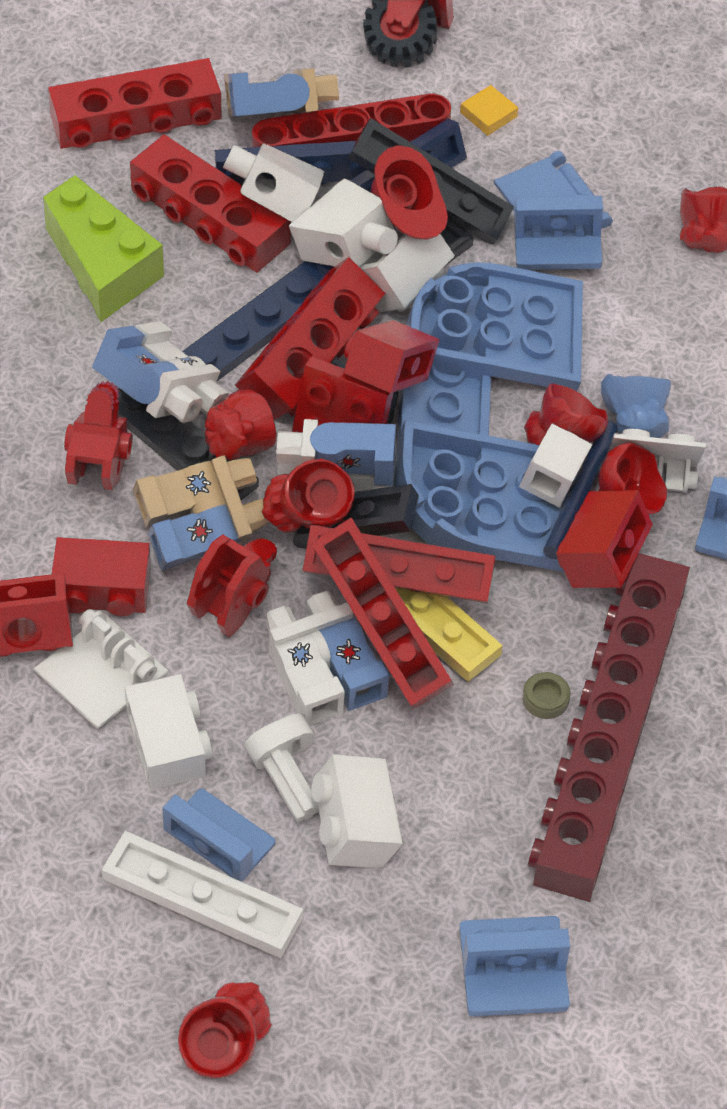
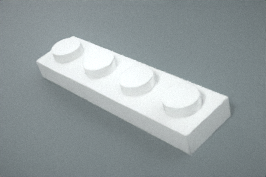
M127 831L123 833L102 868L103 880L280 959L303 919V908Z

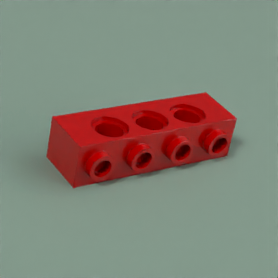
M209 58L48 87L50 115L61 149L69 147L84 148L91 143L112 139L121 141L133 135L150 132L165 133L172 128L193 124L202 126L214 120L222 119L221 90Z
M165 134L130 161L131 188L140 200L144 202L151 201L163 209L171 221L175 223L182 222L193 229L202 242L215 244L224 250L235 264L239 266L246 265L258 273L291 244L290 220L243 195L240 192L241 184Z
M350 257L346 258L325 274L236 382L235 386L239 390L252 389L264 397L272 411L274 421L286 413L291 417L294 416L305 364L311 357L328 363L335 356L337 358L342 357L348 340L357 328H365L378 315L379 310L375 306L385 295V292ZM311 338L314 339V341L316 342L317 346L312 342ZM287 366L292 370L294 376L289 372Z
M352 518L311 542L413 709L455 685Z
M64 573L0 580V657L8 656L12 653L36 650L52 651L61 647L73 646L72 620Z

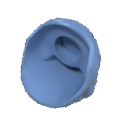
M612 374L604 377L601 382L602 399L607 409L617 416L616 425L620 434L625 429H640L649 432L650 437L661 438L669 432V417L664 411V407L670 394V380L646 376L622 377L613 376Z

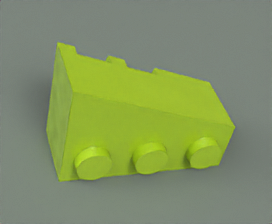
M76 175L43 197L46 230L67 266H70L78 280V285L83 293L87 295L100 322L164 277L163 245Z

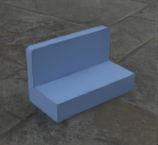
M199 789L187 802L175 794L162 807L163 826L166 832L228 876L241 882L275 846L274 837L205 789Z

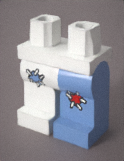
M161 321L139 324L136 327L126 326L108 329L92 368L136 401L142 404H149L146 411L153 417L173 415L182 423L189 422L198 415L200 410L207 415L210 408L220 404L229 396L226 390L216 384L221 371L212 364L206 365L196 356L188 357L168 340L173 330Z
M304 419L303 433L278 432L276 459L277 463H279L278 475L289 474L296 466L306 461L325 459L340 466L350 476L355 486V492L394 486L396 424L331 422L318 426V420Z
M324 591L313 595L307 600L306 610L309 614L308 617L296 620L290 607L286 606L270 610L267 613L266 625L269 633V654L296 712L303 714L309 726L343 714L344 704L347 710L351 711L388 696L390 675L383 662L376 660L366 642L360 625L353 618L354 613L348 603L339 605L329 591ZM371 687L365 694L356 695L357 691ZM328 702L323 709L312 711V708Z

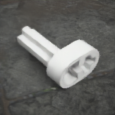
M299 713L291 714L259 729L246 740L244 745L256 768L261 770L265 768L297 823L302 820L311 819L314 814L319 812L318 804L313 800L312 791L292 758V755L307 749L315 739V735L303 714Z

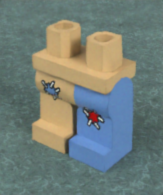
M314 68L293 70L294 74H278L269 81L249 83L248 72L224 74L228 115L244 116L297 109L302 112L318 111V102L339 100L337 75L315 76Z
M224 455L182 470L157 477L152 475L136 480L132 490L145 527H151L148 536L161 571L203 557L212 541L222 534L239 544L246 542L253 532L270 523L261 512L263 510V498L242 505L237 491L255 485L257 482L256 473L250 458L227 462Z

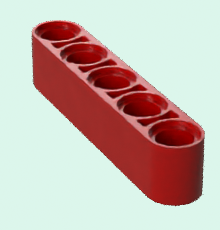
M422 94L260 120L254 125L252 129V147H261L262 144L283 146L357 141L370 118L411 142L444 120L451 119V103L447 98L439 94Z

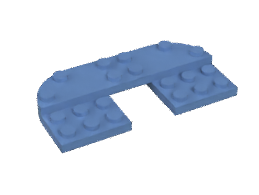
M477 262L450 267L446 275L436 280L430 278L420 289L406 325L440 339L427 381L400 390L394 486L412 484L419 494L412 528L427 544L494 555L496 560L564 572L558 563V559L548 558L544 554L543 549L575 480L560 508L519 487L540 445L489 436L491 376L544 387L555 383L575 391L578 390L581 383L583 281L500 264Z

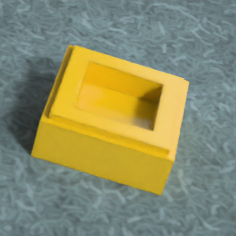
M489 85L462 102L460 113L488 136L518 117L519 107L492 85Z

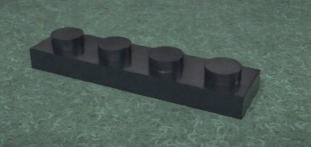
M370 118L347 158L375 174L374 167L377 159L387 148L398 145L411 147L421 153L431 164L446 206L448 220L484 242L493 245L498 240L514 209L513 205Z
M117 389L120 390L118 392L120 395L118 398L120 400L118 417L127 418V428L177 471L216 458V456L209 452V446L205 442V433L191 421L182 423L173 415L155 418L146 411L149 404H142L122 389ZM256 477L257 482L255 485L237 490L240 500H243L259 487L258 477Z

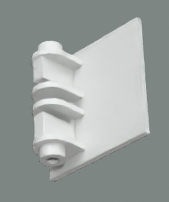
M625 429L622 431V434L614 433L609 451L617 445L627 442L638 444L656 456L661 476L663 465H666L665 484L667 491L687 493L688 489L696 490L698 472L690 471V467L698 466L706 448V443L695 442V437L687 434H670L668 439L650 437L649 432L640 429Z
M89 609L79 619V623L83 627L82 631L73 638V646L59 648L36 666L34 671L93 726L99 729L126 707V686L161 679L168 674V670L105 613Z

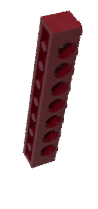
M638 553L622 587L616 588L615 594L622 596L619 606L610 604L603 631L609 632L610 636L607 643L599 641L597 644L591 668L598 670L595 681L586 679L579 707L586 708L583 720L573 719L568 735L567 746L574 747L570 759L561 757L556 772L554 785L561 787L557 799L548 797L542 816L541 826L548 827L544 840L535 838L531 849L528 867L536 869L533 886L587 902L591 901L684 596L690 570L689 566ZM627 643L636 644V645H638V646H637V647H635V646H630V645H628ZM614 681H623L626 682L627 685L618 684ZM602 719H610L616 723H606ZM589 758H599L604 763H595L589 760ZM576 798H587L593 803H581ZM574 838L581 843L576 845L568 844L562 839Z

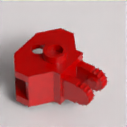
M102 381L100 384L98 383L91 390V393L87 395L86 401L88 403L85 405V412L80 414L74 421V424H68L64 449L67 451L65 475L68 484L77 485L79 483V477L85 475L88 463L102 465L101 480L103 489L113 490L121 479L125 460L130 458L133 434L127 432V418L118 417L120 402L118 400L120 397L118 392L120 390H117V386L113 385V382Z
M224 534L212 541L196 567L186 603L192 615L200 619L209 612L218 617L217 625L224 635L228 637L234 635L243 625L252 609H256L264 601L268 593L269 585L267 581H269L271 575L270 563L274 561L278 551V547L275 546L276 544L268 539L257 538L253 542L242 546Z

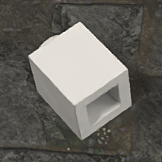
M551 424L532 458L519 487L560 508L592 444L579 438L572 432Z

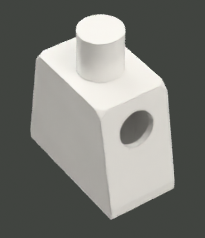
M262 144L257 156L233 145L223 168L245 179L240 190L243 195L291 222L295 221L310 208L320 188L324 174L323 170L267 144ZM261 173H270L275 179H266Z
M347 179L339 182L289 225L302 260L336 266L350 257L360 267L376 252L383 254L391 253L395 249L398 240L397 233L385 212L381 198Z

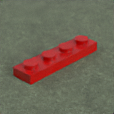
M310 526L302 570L304 573L331 577L311 542L334 528ZM361 533L395 588L488 604L496 556Z

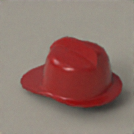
M398 145L387 148L378 157L374 167L375 178L371 186V193L381 198L390 221L402 233L424 240L437 237L445 229L448 216L431 164L421 153L411 147Z

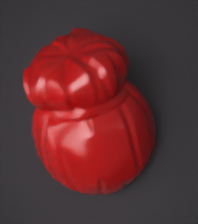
M721 186L709 187L697 192L685 188L681 193L680 215L684 225L679 235L680 240H683L684 244L691 249H704L706 252L715 253L726 251L727 188Z
M552 383L548 385L544 393L540 411H533L529 415L524 429L527 441L531 444L540 445L551 424L572 432L590 443L605 432L608 425V416L606 410L596 408L581 393Z
M240 389L233 392L220 404L210 408L207 413L205 442L209 446V452L216 456V458L225 455L226 460L232 461L239 459L240 456H254L269 450L276 443L277 432L272 411L265 398L252 389Z
M633 442L619 444L607 453L600 469V489L598 491L638 490L648 514L659 512L667 500V488L659 473L656 456Z
M312 459L296 466L289 474H280L271 478V482L264 493L263 510L261 512L265 519L284 533L295 532L301 526L310 528L311 525L330 527L342 521L349 513L354 502L355 486L350 476L334 462L325 459Z
M231 982L224 984L217 990L215 998L194 1006L184 1016L178 1030V1046L182 1059L191 1071L203 1077L225 1078L245 1067L254 1054L256 1042L262 1040L272 1027L270 1010L266 1004V998L259 990V985L253 982Z

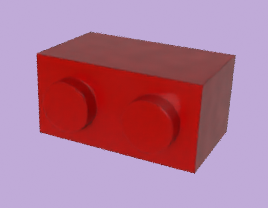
M395 320L357 330L350 337L345 348L344 356L347 362L343 373L389 393L427 381L440 339Z
M638 490L588 492L556 553L558 563L564 570L572 588L622 587L653 526Z
M56 538L51 574H65L70 613H82L87 609L109 611L116 616H129L134 612L146 613L151 571L150 543Z

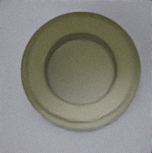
M541 672L531 676L526 681L522 700L525 708L532 715L542 719H553L559 717L567 710L571 691L568 683L561 676L551 672Z

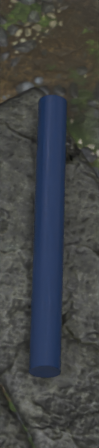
M608 421L605 432L593 441L546 542L543 552L550 559H558L556 555L558 547L565 538L588 492L591 491L602 463L610 449L614 433L616 434L618 431L617 425L612 421Z

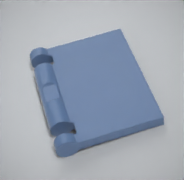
M555 151L545 159L494 180L495 186L503 197L513 206L516 197L595 196L570 163L564 164L566 157L561 151ZM607 212L602 214L601 229L610 226L613 222V219Z

